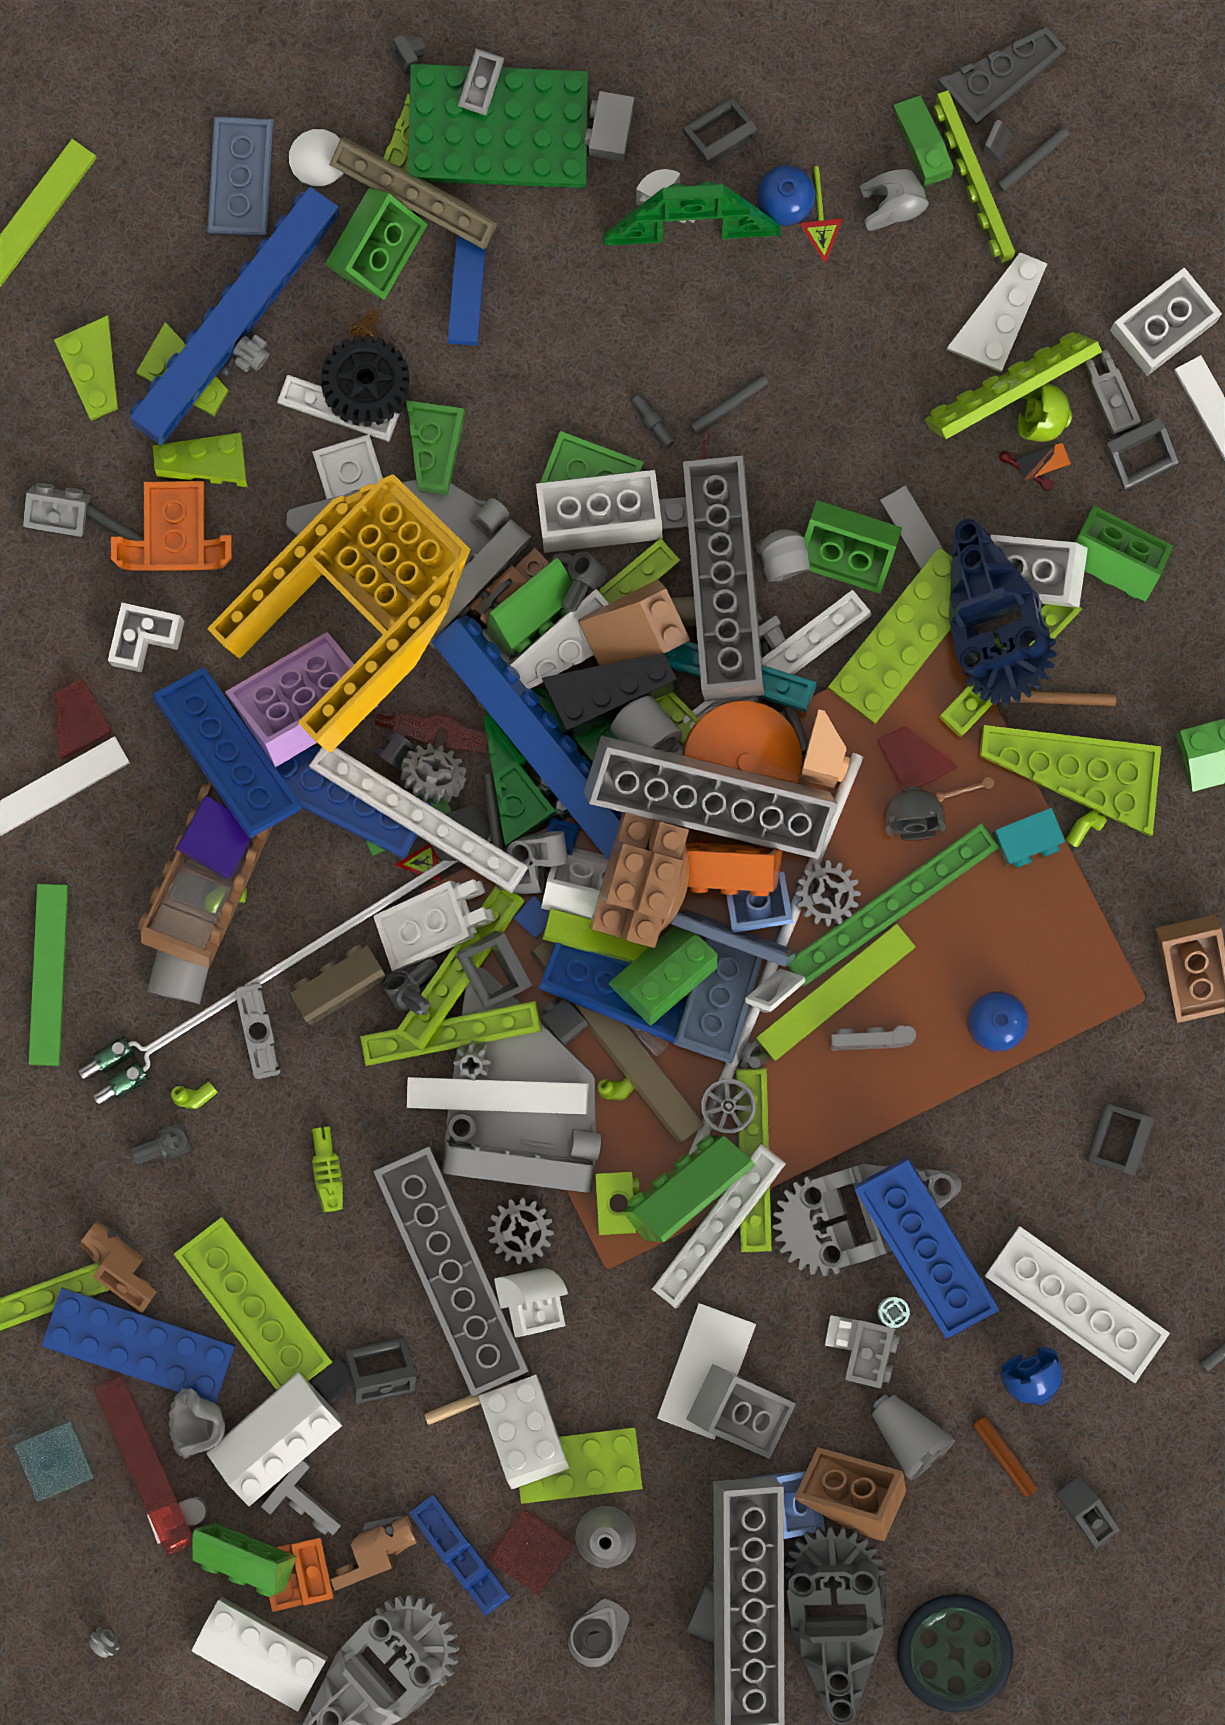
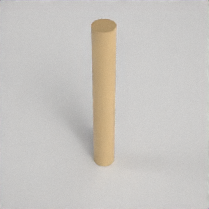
M509 1380V1381H506V1382H504V1383H502V1384H500V1385H498V1386H495V1387H493V1388H491V1389H489V1390H486V1391H484V1392H482V1393H480V1394H478V1395H481V1394L490 1392V1391H492V1390L501 1388V1387H503V1386L509 1385V1384H511V1383H510V1380ZM472 1395L427 1412L424 1414L428 1425L470 1409L481 1404L479 1396L475 1395L472 1397Z

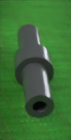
M641 394L635 396L631 401L644 418L642 422L649 431L653 430L665 448L670 447L674 444L675 440L662 424L664 422L657 411L651 409Z

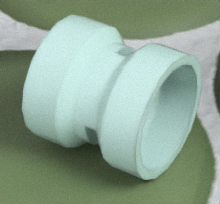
M897 1297L883 1299L877 1309L880 1321L892 1328L904 1325L910 1315L907 1303Z

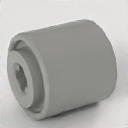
M652 696L635 699L626 705L617 714L610 728L617 740L670 752L682 737V731Z
M157 950L147 992L200 1004L209 968Z

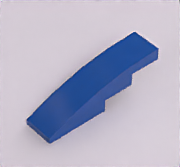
M457 235L448 344L478 346L486 248L482 249Z
M431 1495L409 1513L440 1558L448 1565L484 1615L487 1616L511 1597L435 1495Z

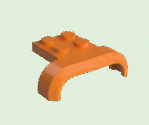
M204 481L144 482V541L111 537V560L119 568L131 571L217 570L224 568L232 560V536L221 535L218 539L205 540Z

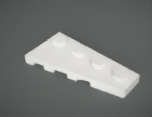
M597 589L592 590L582 599L577 611H568L509 664L518 671L520 680L526 688L531 689L543 682L542 677L560 674V672L594 655L578 623V619L609 604Z

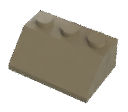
M360 944L345 953L347 958L337 964L333 960L319 969L321 972L319 976L312 980L308 976L293 985L296 990L290 994L306 1023L310 1025L315 1024L384 980L387 975L368 945L364 948Z

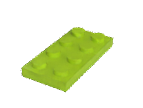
M635 1427L559 1436L569 1469L519 1487L521 1504L643 1489Z

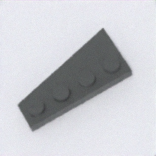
M1045 27L1014 42L1011 46L1001 51L997 50L989 54L986 58L974 64L970 63L949 76L946 75L939 78L937 83L944 91L949 90L955 104L977 126L1065 53L1066 48L1049 28Z

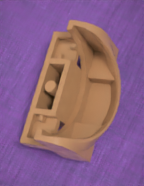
M623 812L589 928L655 948L659 934L675 918L686 895L690 873L689 856L686 847L689 830L670 823Z

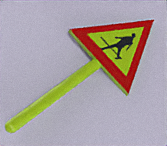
M814 166L818 221L799 224L822 260L826 263L843 218L824 220L820 171L818 166Z
M429 843L394 866L420 876L442 861L438 859V855ZM440 873L432 877L430 880H433L435 882L440 881Z

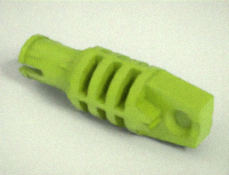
M329 1126L322 1129L321 1127L311 1129L316 1154L312 1160L315 1185L323 1212L343 1209V1183L339 1156H337V1153H333L331 1127Z

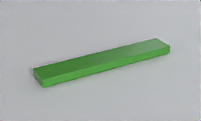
M37 884L29 1065L60 1066L68 885Z

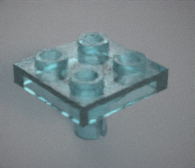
M73 1421L14 1445L36 1502L95 1478Z

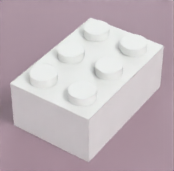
M1183 268L1116 320L1110 331L1146 376H1148L1215 324L1222 313L1189 272Z
M991 535V539L1001 548L1003 554L1019 571L1030 587L1039 594L1042 604L1079 607L1087 547L1075 542Z
M537 1375L478 1395L506 1480L511 1489L569 1469Z

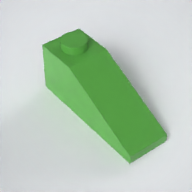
M921 95L894 104L893 108L922 186L925 187L951 178L954 169L944 141Z

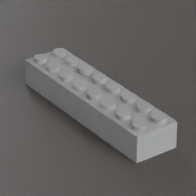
M743 455L683 462L701 689L704 700L711 701L765 695L746 470Z
M605 736L600 738L584 789V794L591 805L816 859L820 857L837 806L836 800L829 791Z
M429 1146L373 1171L472 1397L529 1372L528 1365L503 1309H500L498 1297L432 1148Z
M774 1477L713 1481L715 1723L717 1725H785L784 1486Z

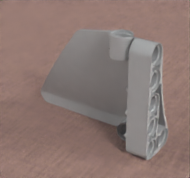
M411 480L402 483L471 549L447 613L428 644L431 648L435 649L436 647L432 641L456 619L464 617L470 610L467 605L501 575L528 545L532 536L512 519H509L508 510L501 502L494 498H490L487 502L475 499L453 484H450L448 495L419 491L417 480ZM357 492L345 494V495H343V496H344V497H347V496L352 495V494L357 493ZM337 497L289 510L286 516L287 528L298 536Z
M483 968L478 969L490 995L503 988L488 971ZM469 982L465 988L461 1016L521 1003L511 996L484 1008L472 984ZM542 1024V1031L477 1044L480 1046L486 1044V1053L493 1056L491 1064L487 1065L489 1068L488 1074L485 1076L479 1073L475 1080L589 1083L588 1114L448 1109L441 1171L445 1174L578 1192H591L595 1160H598L601 1146V1133L596 1131L595 1079L592 1073ZM458 1048L456 1050V1057L460 1056L457 1052ZM454 1065L452 1079H472L465 1074L460 1076V1065ZM458 1119H465L468 1122V1130L462 1135H457L453 1131V1124Z

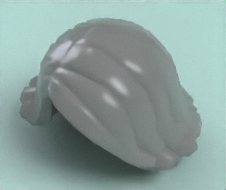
M182 1389L170 1404L171 1410L169 1411L170 1420L168 1425L170 1428L169 1434L174 1445L173 1449L179 1456H183L186 1459L190 1455L210 1450L219 1444L225 1433V1421L222 1417L221 1408L216 1403L200 1398L193 1389Z

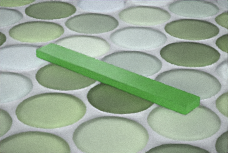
M982 823L858 910L850 918H847L796 954L794 961L787 965L792 973L805 977V983L801 985L804 987L993 853L999 846Z

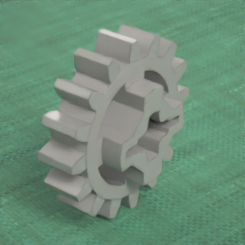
M431 744L427 745L426 750L420 745L416 746L415 752L408 751L401 766L400 779L406 780L404 788H412L414 790L412 795L415 797L419 794L422 795L423 802L433 798L435 804H439L440 799L443 798L448 803L452 796H459L460 790L463 789L466 781L464 777L466 768L460 767L462 759L454 760L452 758L454 752H443L444 748L441 745L438 747V750L433 749Z
M830 860L824 861L823 868H821L818 862L812 864L813 872L808 869L802 871L806 877L805 880H796V883L801 886V890L794 892L795 896L801 897V901L796 904V907H805L806 910L802 916L806 918L812 915L813 924H818L821 919H823L824 926H830L831 919L837 925L841 924V915L850 918L852 914L848 909L850 907L857 908L859 905L853 901V897L861 895V892L853 889V886L859 882L858 880L850 881L848 878L852 873L851 869L844 872L841 871L842 863H837L834 868H831ZM826 873L837 876L842 882L836 883L831 881ZM813 880L815 887L812 894L808 895L809 885ZM825 888L833 890V894L829 896L830 900L821 896ZM846 892V899L841 907L839 901L842 894ZM813 905L823 906L828 914L817 911Z
M521 1198L519 1205H515L511 1199L509 1200L508 1209L501 1205L498 1207L501 1213L499 1217L491 1216L496 1225L488 1227V1231L495 1233V1237L490 1239L489 1242L498 1243L499 1247L495 1253L506 1252L505 1261L507 1262L512 1256H515L517 1264H521L522 1257H526L529 1263L533 1262L532 1254L536 1253L542 1257L544 1254L540 1248L542 1246H551V1243L546 1240V1236L554 1235V1231L547 1230V1225L553 1221L552 1219L544 1220L543 1215L547 1210L543 1208L537 1211L535 1209L537 1206L536 1201H533L530 1206H526L525 1198ZM520 1210L532 1213L538 1220L529 1222L523 1219ZM507 1215H510L512 1222L508 1230L500 1232L503 1220ZM515 1217L518 1218L522 1226L529 1227V1232L525 1233L526 1246L519 1236H514L512 1233L516 1229L517 1222ZM541 1230L540 1240L532 1248L530 1240L534 1232ZM512 1240L518 1243L522 1252L508 1248L504 1242Z

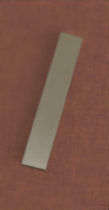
M345 137L340 139L329 164L372 189L390 193L407 208L482 249L487 248L499 222Z

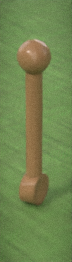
M986 777L980 783L947 792L936 791L934 795L940 802H943L947 797L981 788L989 790L994 786V780Z

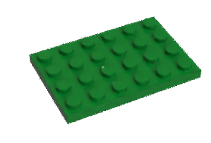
M411 64L409 174L426 182L568 188L586 187L587 145L584 142L587 130L588 71L502 68L487 115H483L458 107L470 66Z

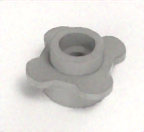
M99 1626L96 1629V1633L93 1632L91 1634L89 1645L100 1657L107 1658L109 1655L113 1656L115 1650L120 1648L116 1635L108 1629H103Z

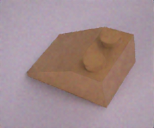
M658 579L578 619V623L599 666L666 653L690 641L666 587Z
M1215 915L1155 928L1176 1022L1180 1023L1224 1013L1225 945L1222 928Z
M817 1447L795 1494V1500L836 1523L846 1526L851 1531L856 1529L860 1535L885 1541L906 1494L903 1471Z

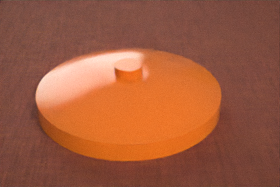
M747 700L722 703L704 713L689 731L682 751V756L796 784L799 782L802 769L800 742L790 723L771 707Z

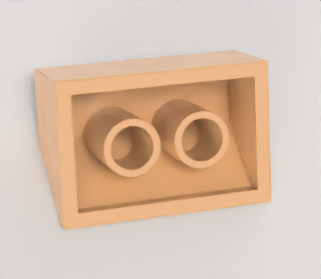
M820 709L814 720L799 779L834 788L837 781H843L850 757L845 756L847 749L826 712Z

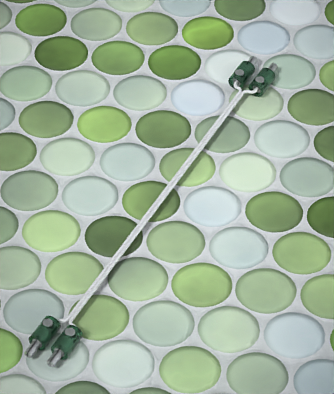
M540 776L533 779L545 798L553 794L552 790ZM558 798L550 802L551 806L555 809V815L558 820L564 821L572 816ZM489 835L488 842L491 841V835ZM443 860L248 982L245 986L256 982L263 984L458 861ZM235 991L146 1047H142L136 1041L128 1042L127 1038L123 1035L94 1053L93 1057L95 1060L79 1070V1074L83 1079L100 1069L105 1074L134 1056L135 1051L131 1046H136L140 1051H146L144 1055L145 1067L138 1060L107 1079L109 1086L94 1095L95 1101L100 1104L115 1094L120 1099L150 1080L147 1073L150 1067L149 1055L236 1001Z

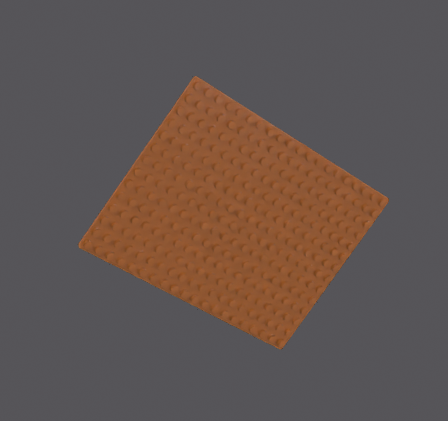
M951 630L876 725L829 689L812 697L807 712L797 710L808 742L814 720L820 709L826 712L847 748L845 756L851 758L852 753H856L864 757L820 863L821 868H823L824 861L830 860L831 868H834L837 863H842V872L849 869L852 871L848 877L850 881L858 880L859 883L853 886V889L861 892V895L853 897V901L859 905L857 908L850 907L848 909L852 915L982 823L995 840L993 836L995 830L1049 809L1035 782L979 756L982 726L1008 728L996 705L992 704L961 738L939 718L950 704L968 687L965 681L970 677L962 673L964 669L956 659ZM784 710L779 712L787 720ZM806 753L802 754V765ZM986 777L994 780V786L989 790L981 788L945 798L941 802L945 813V830L941 832V829L935 830V837L922 840H902L899 833L893 832L894 837H891L885 832L886 807L895 795L904 791L907 787L918 786L922 790L934 794L936 791L947 792L980 783ZM800 779L798 784L829 791L835 797L840 782L837 781L834 788ZM570 816L562 820L578 824L577 821L573 818V816ZM580 826V832L574 848L603 855ZM548 827L535 834L546 833ZM683 827L689 830L686 842H697L698 837L710 843L758 845ZM1066 840L1063 844L1059 845V852L1043 857L1042 853L1031 856V863L1019 868H1015L1014 864L1006 866L998 848L804 987L800 986L771 1012H759L747 1043L752 1044L756 1041V1037L894 925L898 924L916 946V948L778 1060L774 1061L770 1056V1060L767 1063L758 1067L767 1068L769 1150L786 1163L770 1184V1189L1071 1039L1145 1000V994ZM521 845L522 852L528 856V850L525 846ZM782 850L779 872H784L791 904L794 892L798 887L796 880L802 878V871L806 868L810 857ZM467 867L424 888L421 894L448 881L459 882L460 885L472 879L476 880V882L482 881L485 893L466 900L469 911L473 912L482 907L497 884ZM544 867L546 883L551 867ZM826 873L831 881L836 883L842 882L837 876ZM814 881L810 887L808 895L812 894L813 889L815 887ZM687 887L685 898L678 912L687 909L731 926L726 894H721L720 889L708 888L706 893L690 892V887ZM825 888V891L821 893L822 898L830 900L829 896L833 894V890ZM846 892L842 894L839 901L841 907L845 902ZM544 893L517 894L524 900L518 912L533 896L543 903ZM813 905L817 911L828 914L823 906ZM802 907L786 947L794 949L797 952L796 954H798L836 927L837 924L834 920L831 919L830 926H824L823 919L818 924H813L812 915L806 918L802 916L806 910L805 907ZM841 915L842 922H843V921L846 920L847 918L844 917L843 915ZM513 918L503 933H505L532 986L513 995V997L521 1004L537 1001L541 1024L555 1037L541 1020V1017L545 1015L543 1009L554 999H557L559 1002L563 999L538 989L544 971L530 955L532 950L546 941L542 940L544 931L535 939ZM670 923L660 933V936L658 938H661L663 935H665L675 925H672ZM782 925L747 930L746 932L775 942ZM491 950L479 968L488 971L505 987L510 983ZM762 958L754 990L757 988L768 961ZM779 965L777 971L783 969L791 972L788 966ZM1003 991L1014 995L1023 1003L1028 1013L1029 1026L1025 1037L1017 1046L1007 1051L993 1052L981 1047L973 1040L968 1030L967 1017L971 1006L979 997L989 992ZM627 1025L702 1121L701 1100L705 1091L719 1080L726 1062L673 1045L674 1043ZM904 1025L906 1027L908 1025L909 1027H914L917 1033L913 1044L907 1047L843 1051L830 1050V1037L832 1034H837L836 1030L855 1029V1033H867L868 1028L884 1027L885 1032H893L897 1026ZM586 1029L565 1048L592 1073L595 1079V1122L597 1133H601V1146L598 1160H595L591 1192L566 1191L604 1267L611 1269L663 1242L643 1240L637 1230L636 1233L599 1235L596 1174L632 1172L633 1178H639V1192L645 1193L652 1187L651 1182L653 1179L664 1172L668 1174L675 1168L674 1162L687 1153L689 1154L697 1132L679 1145L636 1089L625 1100H606L602 1098L597 1090L598 1083L601 1080L622 1081L626 1076L591 1031ZM761 1045L760 1051H766ZM741 1059L736 1069H744L741 1067ZM735 1071L734 1076H733V1078H732V1079H735V1080H736V1071ZM734 1084L729 1086L730 1099L737 1095V1087ZM709 1096L707 1097L706 1110L711 1100V1097ZM723 1111L718 1112L714 1122L716 1126L720 1124ZM728 1114L723 1129L737 1128L738 1126L731 1114ZM713 1129L711 1130L710 1134L712 1136H725L738 1148V1132L721 1133ZM723 1193L667 1240L701 1224ZM616 1194L610 1199V1207L615 1212H623L628 1206L626 1197L621 1194Z

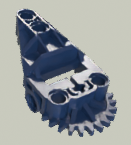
M964 519L956 525L953 535L949 621L956 659L964 669L962 673L965 676H970L965 681L969 687L975 685L972 692L975 695L981 693L980 698L986 702L991 696L990 702L997 705L1001 698L1002 703L1008 705L1012 696L1014 701L1019 703L1022 692L1027 697L1032 696L1031 686L1039 690L1042 688L1038 682L1039 678L1048 680L1049 676L1044 672V669L1054 668L1055 666L1048 659L1057 656V652L1050 649V647L1056 644V641L1050 637L1049 629L1044 622L1041 613L1042 602L1040 601L1039 594L1030 587L1019 571L1003 554L1001 548L991 539L990 534L974 519ZM1021 609L1022 619L999 627V638L993 630L979 635L978 631L973 627Z

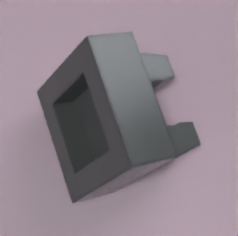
M404 34L393 39L390 51L404 75L410 73L411 64H417L418 58L424 55L422 50L426 49V45L421 37L407 41Z
M389 732L386 738L390 740V743L385 750L379 747L376 753L381 759L401 773L404 758H406L409 750L415 752L416 746L399 733L393 734Z

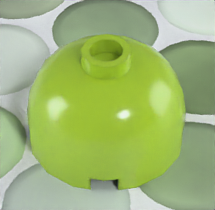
M1046 383L1022 397V399H1027L1025 418L1019 413L1017 428L1018 434L1021 437H1025L1024 439L1039 442L1051 441L1058 437L1065 427L1070 425L1072 411L1070 410L1067 396L1059 387Z

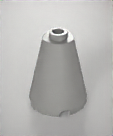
M885 1394L872 1406L875 1409L872 1416L904 1475L909 1480H914L932 1466L930 1464L939 1455L942 1457L955 1442L949 1433L896 1395L888 1397Z
M612 1506L596 1507L588 1511L580 1519L575 1532L576 1546L581 1556L590 1564L602 1568L614 1567L623 1563L633 1552L636 1544V1530L630 1517L622 1510ZM607 1537L611 1540V1544L603 1546L599 1541L601 1538Z

